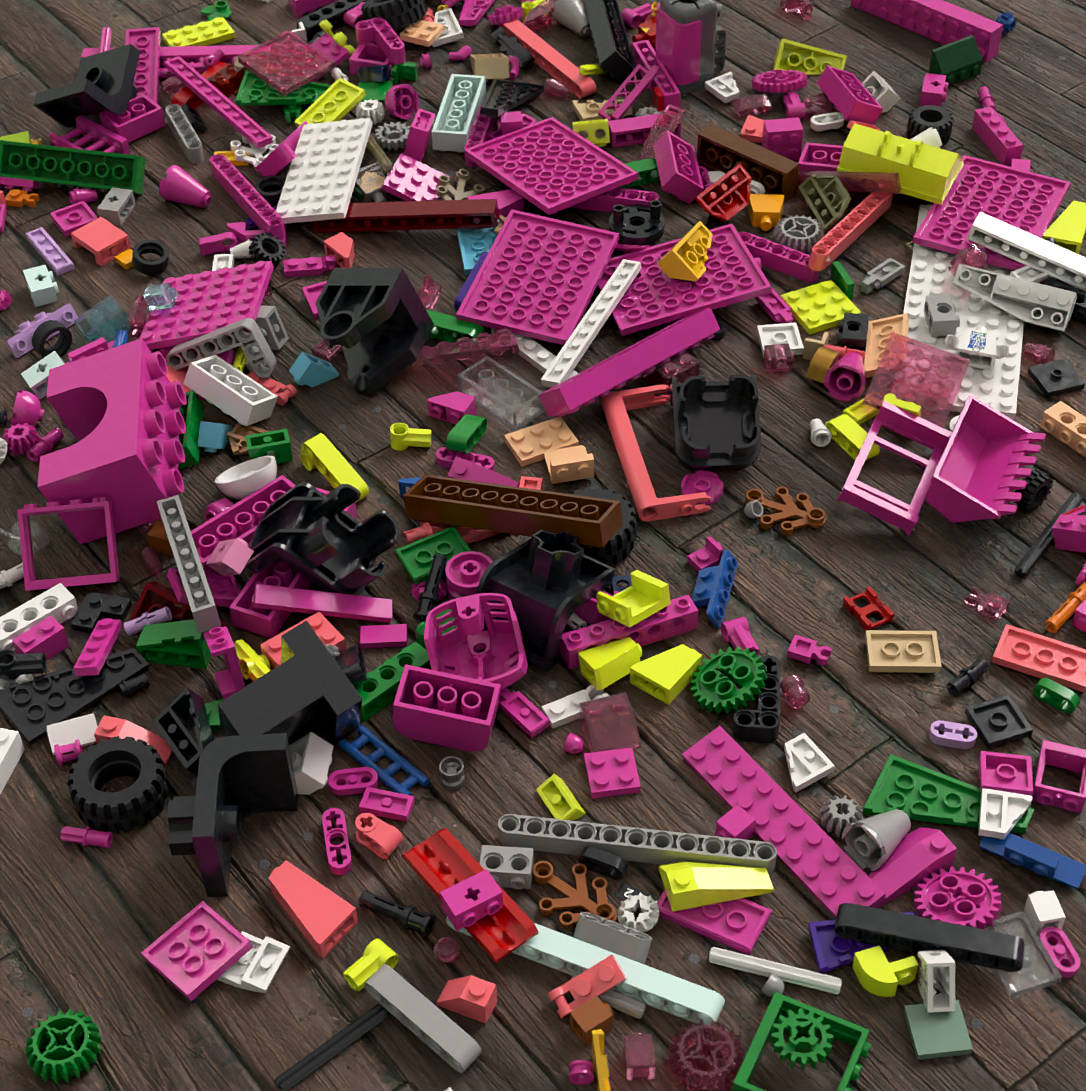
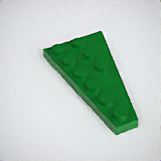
M246 70L235 105L313 104L331 85Z
M890 754L863 808V814L878 815L899 809L906 813L910 820L979 828L981 793L978 787ZM1029 807L1010 832L1025 834L1034 809Z

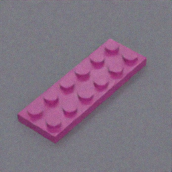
M160 28L127 29L125 45L132 44L140 51L133 86L138 89L137 96L145 94L158 104Z

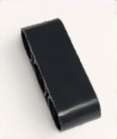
M355 645L339 652L340 655L336 657V662L352 685L355 686L367 681L366 663L359 646Z

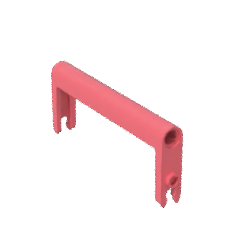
M668 385L615 391L603 396L600 400L639 519L645 522L699 514L711 510L710 506H705V504L696 505L698 502L711 500V496L706 495V492L664 498L656 497L627 411L666 404L669 396L661 395L656 397L654 394L667 392L670 388Z

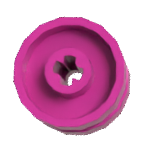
M475 551L462 552L453 556L445 568L448 598L453 600L475 595L482 575L493 562L491 558Z

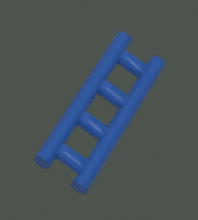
M363 725L357 729V733L360 735L359 738L351 744L345 739L339 743V747L363 767L373 768L377 772L378 779L395 793L412 796V793L408 790L419 782L425 787L430 782L426 775ZM369 742L376 750L366 757L359 749ZM385 755L393 763L385 770H382L375 762ZM400 769L410 775L401 784L391 777Z

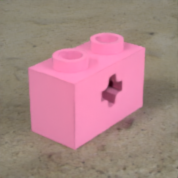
M240 538L219 541L206 565L222 576L241 574L254 551L248 547L249 544Z

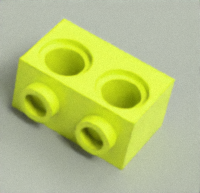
M608 119L572 122L573 131L577 134L580 131L587 132L588 135L585 139L596 144L597 147L606 146V143H610ZM598 129L605 131V135L601 138L595 135Z

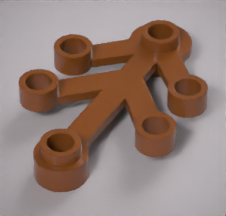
M778 487L775 497L777 500L783 501L784 504L764 499L762 491L758 489H750L746 492V504L758 500L764 508L779 512L761 516L760 526L763 529L772 528L775 522L793 517L800 518L792 522H782L781 533L789 536L793 534L794 529L808 525L819 528L827 522L825 512L820 508H814L809 501V495L806 493L797 494L795 504L789 495V490L786 487ZM797 506L803 507L805 511L798 509Z
M539 861L533 866V878L537 883L541 885L548 884L567 897L558 899L542 898L539 902V911L542 915L549 916L559 909L582 907L588 911L587 913L597 916L606 915L608 916L606 919L614 922L617 921L616 909L607 902L606 892L608 883L605 878L596 877L592 881V891L597 895V904L588 898L586 884L587 867L584 864L577 863L572 867V877L576 881L577 890L554 875L551 863ZM576 871H583V873L577 874ZM602 884L603 887H602V888H598V887H596V885ZM544 905L551 906L550 908H543ZM569 911L561 913L559 916L560 927L564 930L572 929L577 924L580 913L573 914ZM564 919H570L571 921L567 923V922H564L563 920H564Z

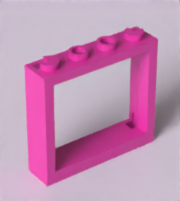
M105 497L92 498V503H83V499L69 500V505H60V501L47 502V507L38 508L37 504L24 505V509L17 510L25 591L48 589L59 583L64 587L120 581L112 501H106ZM104 509L111 573L36 580L29 516Z

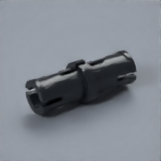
M979 658L970 667L963 668L959 675L946 685L948 692L953 696H958L965 688L973 686L977 682V678L989 670L988 663L984 659Z

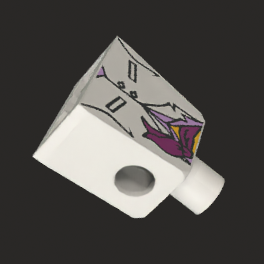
M945 950L918 952V989L927 1012L955 1011V961ZM935 989L939 990L941 993L938 994V995H935V994H936Z

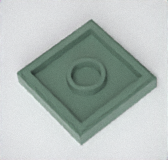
M955 1000V1011L927 1012L924 1004L904 1006L903 1011L917 1060L972 1054L973 1047L959 1000Z

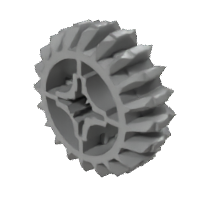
M788 216V218H782V221H778L775 226L774 242L810 255L813 246L824 237L825 231L821 223L817 222V219L812 220L811 216Z

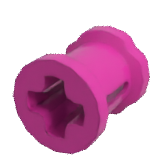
M79 739L75 740L74 743L62 746L54 745L55 756L59 766H62L64 762L76 760L83 753Z

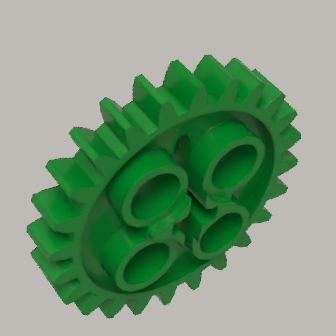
M740 646L735 651H732L731 647H728L727 652L719 649V655L711 653L710 660L703 659L704 665L697 666L699 672L692 673L694 679L690 681L692 685L690 689L696 702L700 704L702 709L706 707L708 712L715 709L717 714L722 709L728 714L730 708H734L737 712L741 704L747 707V700L754 702L753 695H761L759 688L766 686L763 680L767 679L765 673L767 670L761 657L757 656L755 651L750 653L748 648L742 651Z

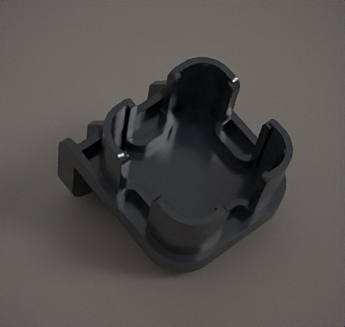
M752 374L750 377L746 375H731L729 381L706 382L705 376H690L683 383H677V378L671 377L669 395L670 405L673 408L674 446L678 462L685 468L696 471L745 469L753 465L758 459L761 450L756 374Z
M301 482L276 499L262 515L248 546L254 552L245 567L256 574L278 559H282L294 571L301 573L324 592L359 596L363 593L366 585L386 572L388 565L382 561L374 567L373 565L377 556L395 545L399 536V529L393 517L384 510L377 511L361 523L344 511V509L359 500L361 495L360 491L352 485L341 484L327 495H324L311 484Z

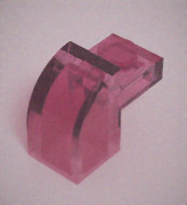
M780 0V7L786 14L799 12L804 20L811 18V12L813 11L811 0Z

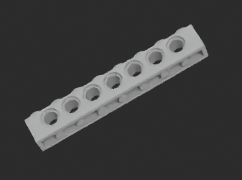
M176 495L156 501L198 633L208 631L214 627H220L221 623L179 496Z

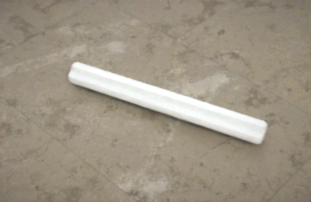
M712 947L709 953L710 963L770 977L773 973L782 981L833 994H839L842 980L837 977L717 947Z

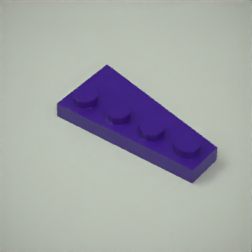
M905 912V913H903V914H908V915H913V916H915V915H914V912ZM836 920L809 922L808 930L818 972L821 974L853 963L856 952L878 945L848 940L837 936L834 931ZM880 946L883 952L893 949Z

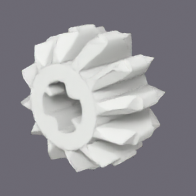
M370 99L358 102L355 109L357 119L371 118L372 125L381 123L385 116L384 107L378 100L373 101Z

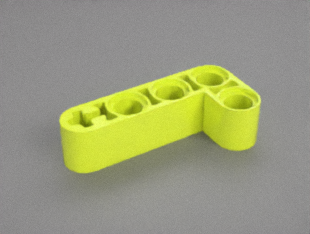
M320 433L302 444L300 459L308 471L317 468L334 489L341 484L352 485L361 493L359 500L356 502L370 494L364 480L324 434Z

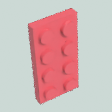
M1006 624L994 652L992 663L1041 679L1048 678L1062 686L1085 693L1086 649Z

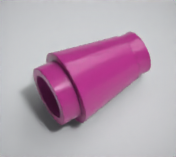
M73 189V191H69V200L71 205L81 201H85L87 204L97 201L96 190Z

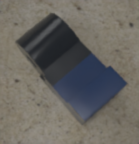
M388 65L358 67V82L390 80Z

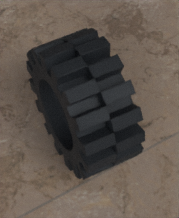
M266 232L259 233L249 246L250 258L256 260L254 263L272 261L274 268L275 266L277 267L286 252V249H284L285 245L280 244L282 240H277L276 235L272 237L269 232L267 235ZM263 247L267 248L272 254L267 253Z
M1037 469L1032 470L1029 477L1022 479L1027 482L1024 489L1015 490V493L1022 494L1021 500L1015 503L1029 512H1033L1038 509V505L1041 506L1043 504V500L1048 498L1046 496L1050 494V489L1053 487V480Z

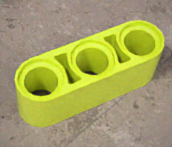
M847 414L826 422L825 426L831 432V439L856 461L868 433ZM873 443L866 460L879 455V445Z

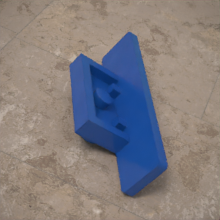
M728 549L723 550L718 566L699 570L692 595V601L697 608L708 605L706 615L716 629L721 628V623L725 617L727 602L729 601L731 587L738 567L736 558L732 556Z
M1011 833L1005 839L983 836L980 843V848L1074 889L1080 887L1086 872L1085 864Z

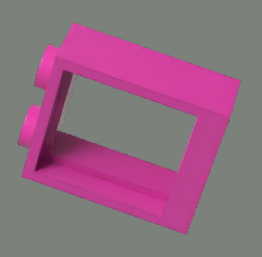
M359 44L349 58L350 74L357 75L358 67L388 65L390 77L391 69L395 66L377 44Z
M418 109L410 127L404 151L405 155L419 162L422 161L427 150L436 114Z
M1043 740L1033 785L1032 801L1082 813L1086 800V750ZM1045 764L1080 772L1081 779L1078 793L1041 784Z

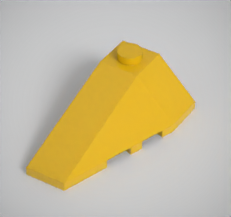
M699 221L657 264L670 278L697 281L706 271L704 265L708 260L707 250L710 249L713 234Z

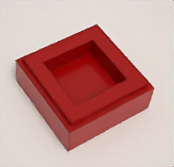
M659 86L653 87L652 103L657 111H663L664 94Z

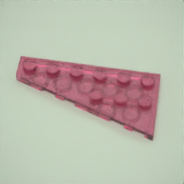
M504 328L497 330L494 334L481 333L471 339L462 337L453 343L444 341L438 343L435 347L423 346L417 360L408 367L422 365L426 360L433 363H441V360L444 358H450L451 361L480 358L488 352L494 354V356L502 355V352L511 349L512 353H519V347L512 330Z

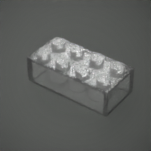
M485 356L457 375L458 392L474 396L478 407L514 431L519 430L545 412V408L538 396L543 393L541 390L488 356Z

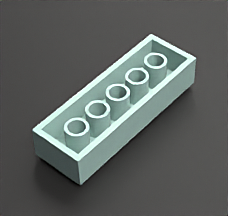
M451 74L432 129L433 150L465 152V145L478 109L483 104L486 96L485 76Z

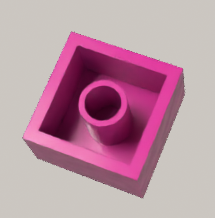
M799 117L764 120L762 147L790 160H799L803 140V127Z

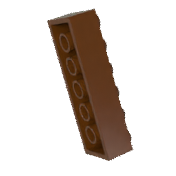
M709 125L698 133V165L711 171H721L726 174L740 163L752 177L751 180L763 185L765 194L784 195V203L796 195L799 163L714 125Z

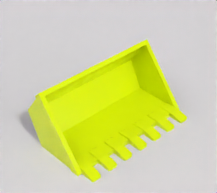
M854 123L843 145L836 173L942 205L964 162L959 154L924 144L921 140L916 142L893 135L887 130L882 132Z

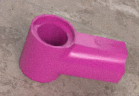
M649 3L633 10L626 8L621 13L623 22L631 28H637L642 21L646 20L649 14H652L653 10Z
M788 91L783 96L786 118L799 117V119H805V104L801 103L798 94L794 91Z
M744 616L721 623L722 636L727 643L731 642L734 649L740 646L742 651L748 648L750 653L755 651L757 655L759 654V648L750 634V627Z

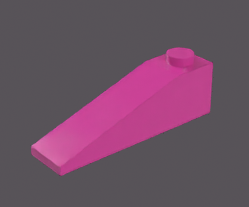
M920 827L907 834L883 866L868 875L886 896L874 908H880L917 887V884H922L923 877L931 879V872L938 875L941 868L947 870L953 866L957 848L941 830Z

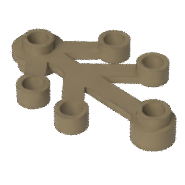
M460 169L455 176V182L458 184L457 190L449 184L450 178L448 176L440 175L438 179L440 186L437 187L435 194L442 200H452L447 195V192L455 200H466L469 196L483 194L485 188L480 184H476L473 190L464 192L465 185L469 183L470 174L466 169Z

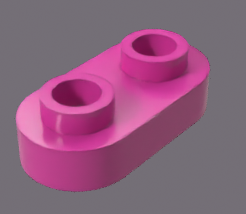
M370 767L337 770L331 773L328 778L329 789L338 796L361 794L365 792L366 787L377 788L378 775Z
M1057 927L1044 928L1040 933L1038 944L1052 970L1060 977L1071 978L1075 976L1081 962L1068 937Z

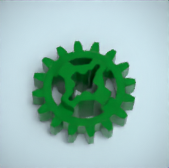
M799 1008L798 1014L788 1010L787 1018L782 1015L779 1016L778 1023L773 1024L771 1043L774 1044L773 1052L781 1053V1062L788 1059L790 1060L791 1068L798 1063L801 1069L805 1070L806 1064H810L814 1069L817 1066V1060L822 1063L826 1061V1054H831L833 1035L830 1034V1024L823 1025V1016L816 1019L814 1018V1011L811 1010L806 1015L802 1008ZM784 1033L786 1034V1039L788 1040L787 1044L785 1043L783 1038ZM817 1034L821 1041L820 1044L818 1043V1038L816 1037Z

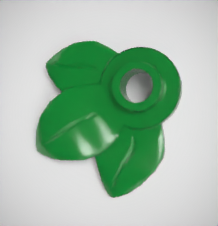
M219 0L215 2V5L207 6L200 11L201 14L208 15V21L218 17L229 18L232 14L230 5L225 0Z

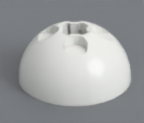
M262 456L235 465L217 476L215 483L223 494L233 500L241 501L276 479L277 464L275 457Z

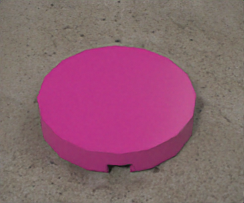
M698 470L694 474L690 475L689 473L685 475L682 479L681 494L706 492V495L711 496V500L698 502L696 505H710L719 501L722 497L724 484L717 474Z

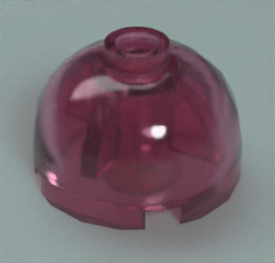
M979 243L971 244L973 248L969 250L964 248L951 260L950 264L952 267H948V269L954 276L959 264L986 270L989 261L988 255Z

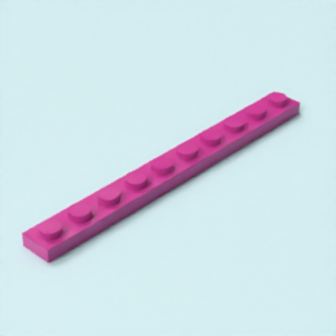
M180 56L165 61V68L256 148L259 149L273 143L272 136Z

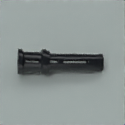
M435 554L433 556L424 592L418 597L420 602L413 617L420 622H426L428 613L439 602L437 593L448 560L444 555Z
M364 890L358 900L359 906L400 922L403 928H412L421 932V935L424 937H428L434 929L436 916L417 911L415 906L405 907L368 890Z

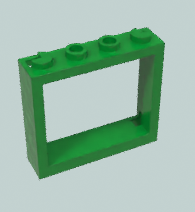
M775 992L735 1078L733 1091H765L750 1083L771 1039L773 1024L778 1023L780 1015L787 1018L788 1010L798 1014L799 1008H802L806 1015L811 1010L814 1011V1018L817 1019L823 1016V1025L830 1024V1034L833 1035L834 1039L855 1047L837 1091H853L849 1086L852 1080L857 1082L862 1069V1065H859L861 1057L866 1059L871 1048V1043L867 1042L870 1030Z

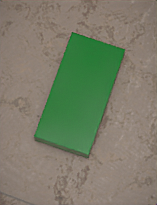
M839 261L832 262L830 278L849 299H852L854 282Z

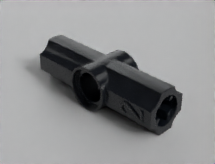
M8 649L0 651V677L5 681L15 680L20 675L46 673L45 653L16 654L13 650Z

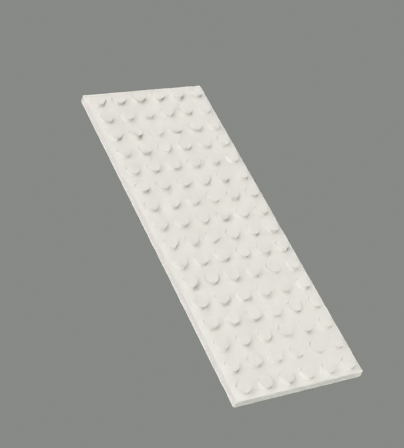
M920 204L916 232L933 205ZM914 243L903 314L907 313L909 317L905 370L894 372L891 394H894L897 399L913 402L924 408L954 412L962 411L968 396L971 394L1010 419L1015 420L1024 321L953 283L959 264L1010 276L1013 270ZM950 295L952 303H955L956 306L955 313L960 318V326L956 328L955 336L964 335L967 329L976 330L978 327H985L989 333L996 335L997 342L1010 346L1009 356L1002 359L995 358L993 371L954 364L956 351L951 350L948 346H944L947 336L931 337L923 312L926 296Z

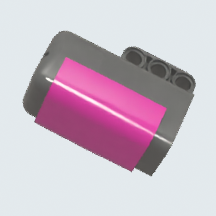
M661 0L657 5L656 58L664 65L681 94L705 87V82L714 79V75L721 72L724 68L726 32L716 24L717 4L714 0Z

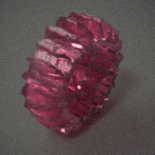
M701 1019L699 1025L696 1026L691 1021L688 1029L681 1027L679 1035H674L672 1044L669 1046L670 1056L668 1061L672 1066L671 1072L673 1075H678L679 1084L687 1082L686 1087L688 1091L693 1087H697V1091H703V1089L714 1091V1088L724 1091L725 1085L732 1087L734 1079L744 1061V1050L741 1048L740 1038H734L735 1033L733 1030L725 1032L726 1026L724 1023L716 1027L714 1020L710 1022V1025H705V1022ZM695 1045V1050L690 1052L689 1056L684 1057L686 1050ZM728 1056V1062L718 1069V1063L722 1062V1058Z

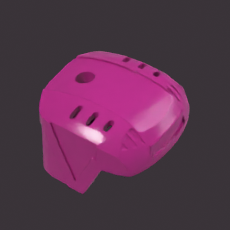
M481 593L460 597L444 602L428 613L424 630V641L432 670L501 684L500 690L514 684V682H517L526 675L528 663L522 641L523 637L511 600L506 595ZM490 600L501 601V602H503L504 604L488 603L487 601H490ZM448 609H452V611L436 619V616L441 612ZM490 609H501L506 612L490 611ZM454 617V620H451L439 627V624L441 622ZM502 617L507 618L508 620H494L492 618ZM484 618H485V621H486V625H487L488 630L482 631V630L484 629ZM452 626H457L456 628L441 635V633ZM485 649L483 652L477 653V651Z

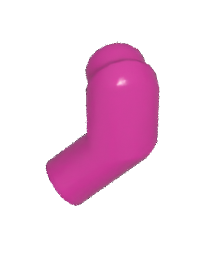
M463 46L458 52H449V61L466 60L472 52L471 48Z
M218 48L213 55L204 57L203 64L211 67L220 61L225 53Z
M509 56V65H512L509 78L514 80L519 73V60L517 57Z

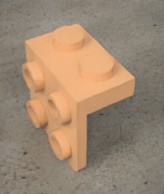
M580 445L544 452V459L552 484L594 477L593 454H587L585 446Z

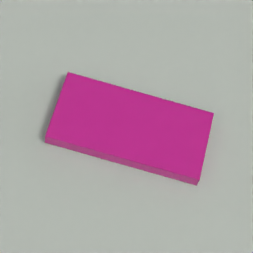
M664 890L657 902L660 917L749 956L772 910L745 898L672 912L666 890Z

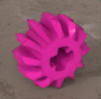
M18 422L15 426L10 425V429H5L2 438L7 443L8 453H13L14 456L18 454L23 456L37 444L39 435L33 425H29L27 422L21 425Z

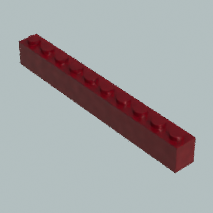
M497 199L349 203L345 218L313 221L316 233L495 228L499 219V208Z

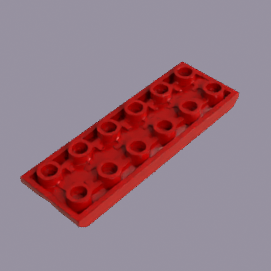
M442 828L424 842L401 855L440 901L441 891L485 870L447 828ZM501 887L504 907L493 915H487L477 920L472 926L464 927L495 963L538 934V929L533 921Z

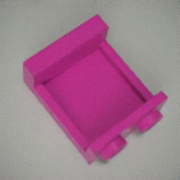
M226 626L214 627L208 632H204V637L212 657L224 654L227 670L214 673L223 700L245 687L236 648Z

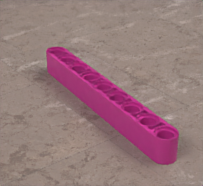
M216 154L211 156L209 161L212 175L254 223L266 232V235L269 232L272 237L276 235L277 240L285 239L286 234L282 217L224 155Z

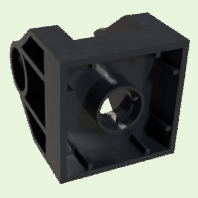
M334 268L315 303L322 324L320 329L321 336L330 349L335 345L342 346L349 367L347 372L348 379L354 389L363 395L379 391L391 378L415 362L434 326L403 268Z

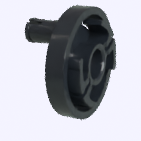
M652 200L650 201V206L640 204L614 205L613 213L609 218V231L619 233L618 241L627 245H647L657 241L665 231V219L661 213V201Z

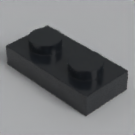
M183 104L181 109L194 131H200L204 134L208 128L198 111Z

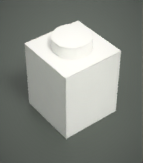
M1054 890L1047 892L1036 891L1029 894L1024 910L1035 936H1039L1046 927L1062 929L1065 915Z

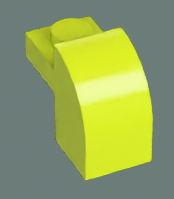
M879 945L856 952L852 968L859 982L867 991L881 997H892L896 995L898 984L906 985L916 978L918 963L914 956L889 963Z

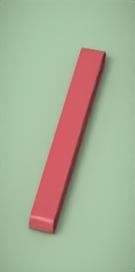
M519 20L501 26L508 35L507 37H516L518 43L536 59L534 62L576 97L581 99L596 93V84L588 75L583 76L579 74L578 71L580 69Z
M878 186L813 246L808 262L809 268L815 271H822L890 208L895 191Z

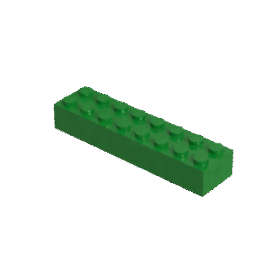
M0 140V177L109 191L114 187L132 190L135 194H142L146 160L144 157Z

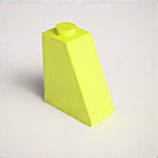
M630 637L577 652L581 674L597 691L606 688L629 674L630 667L641 662L640 657L643 655L640 645Z
M683 644L632 665L630 667V683L669 705L693 679L692 673L699 672L697 666L702 664V655L695 649H691Z

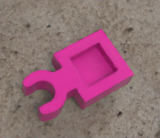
M795 635L788 649L787 657L809 664L811 659H813L818 664L827 666L828 657L831 656L832 649L827 646L817 647V641Z

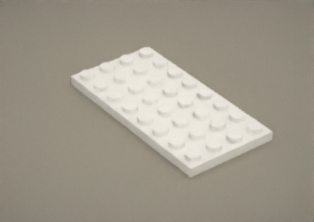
M371 118L317 124L310 123L303 126L295 150L297 156L291 162L276 208V212L282 217L284 224L346 217L372 128Z

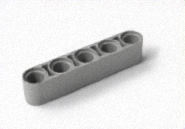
M176 104L167 106L165 111L168 126L188 161L194 164L202 162L204 160L202 143L183 110Z
M383 964L364 983L366 991L456 1071L463 1073L482 1053L481 1047L470 1035L390 966Z

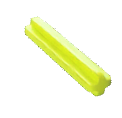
M599 64L581 65L578 71L583 76L607 73V70L604 71Z

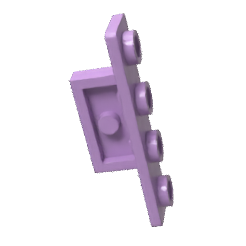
M66 304L53 313H45L43 311L34 316L35 320L20 324L18 326L19 329L13 332L15 336L8 339L6 343L14 357L19 358L34 348L32 346L33 333L43 322L57 320L68 328L79 321V318L71 304ZM57 331V332L52 333L46 340H48V339H50L51 337L55 336V335L58 334L60 331Z

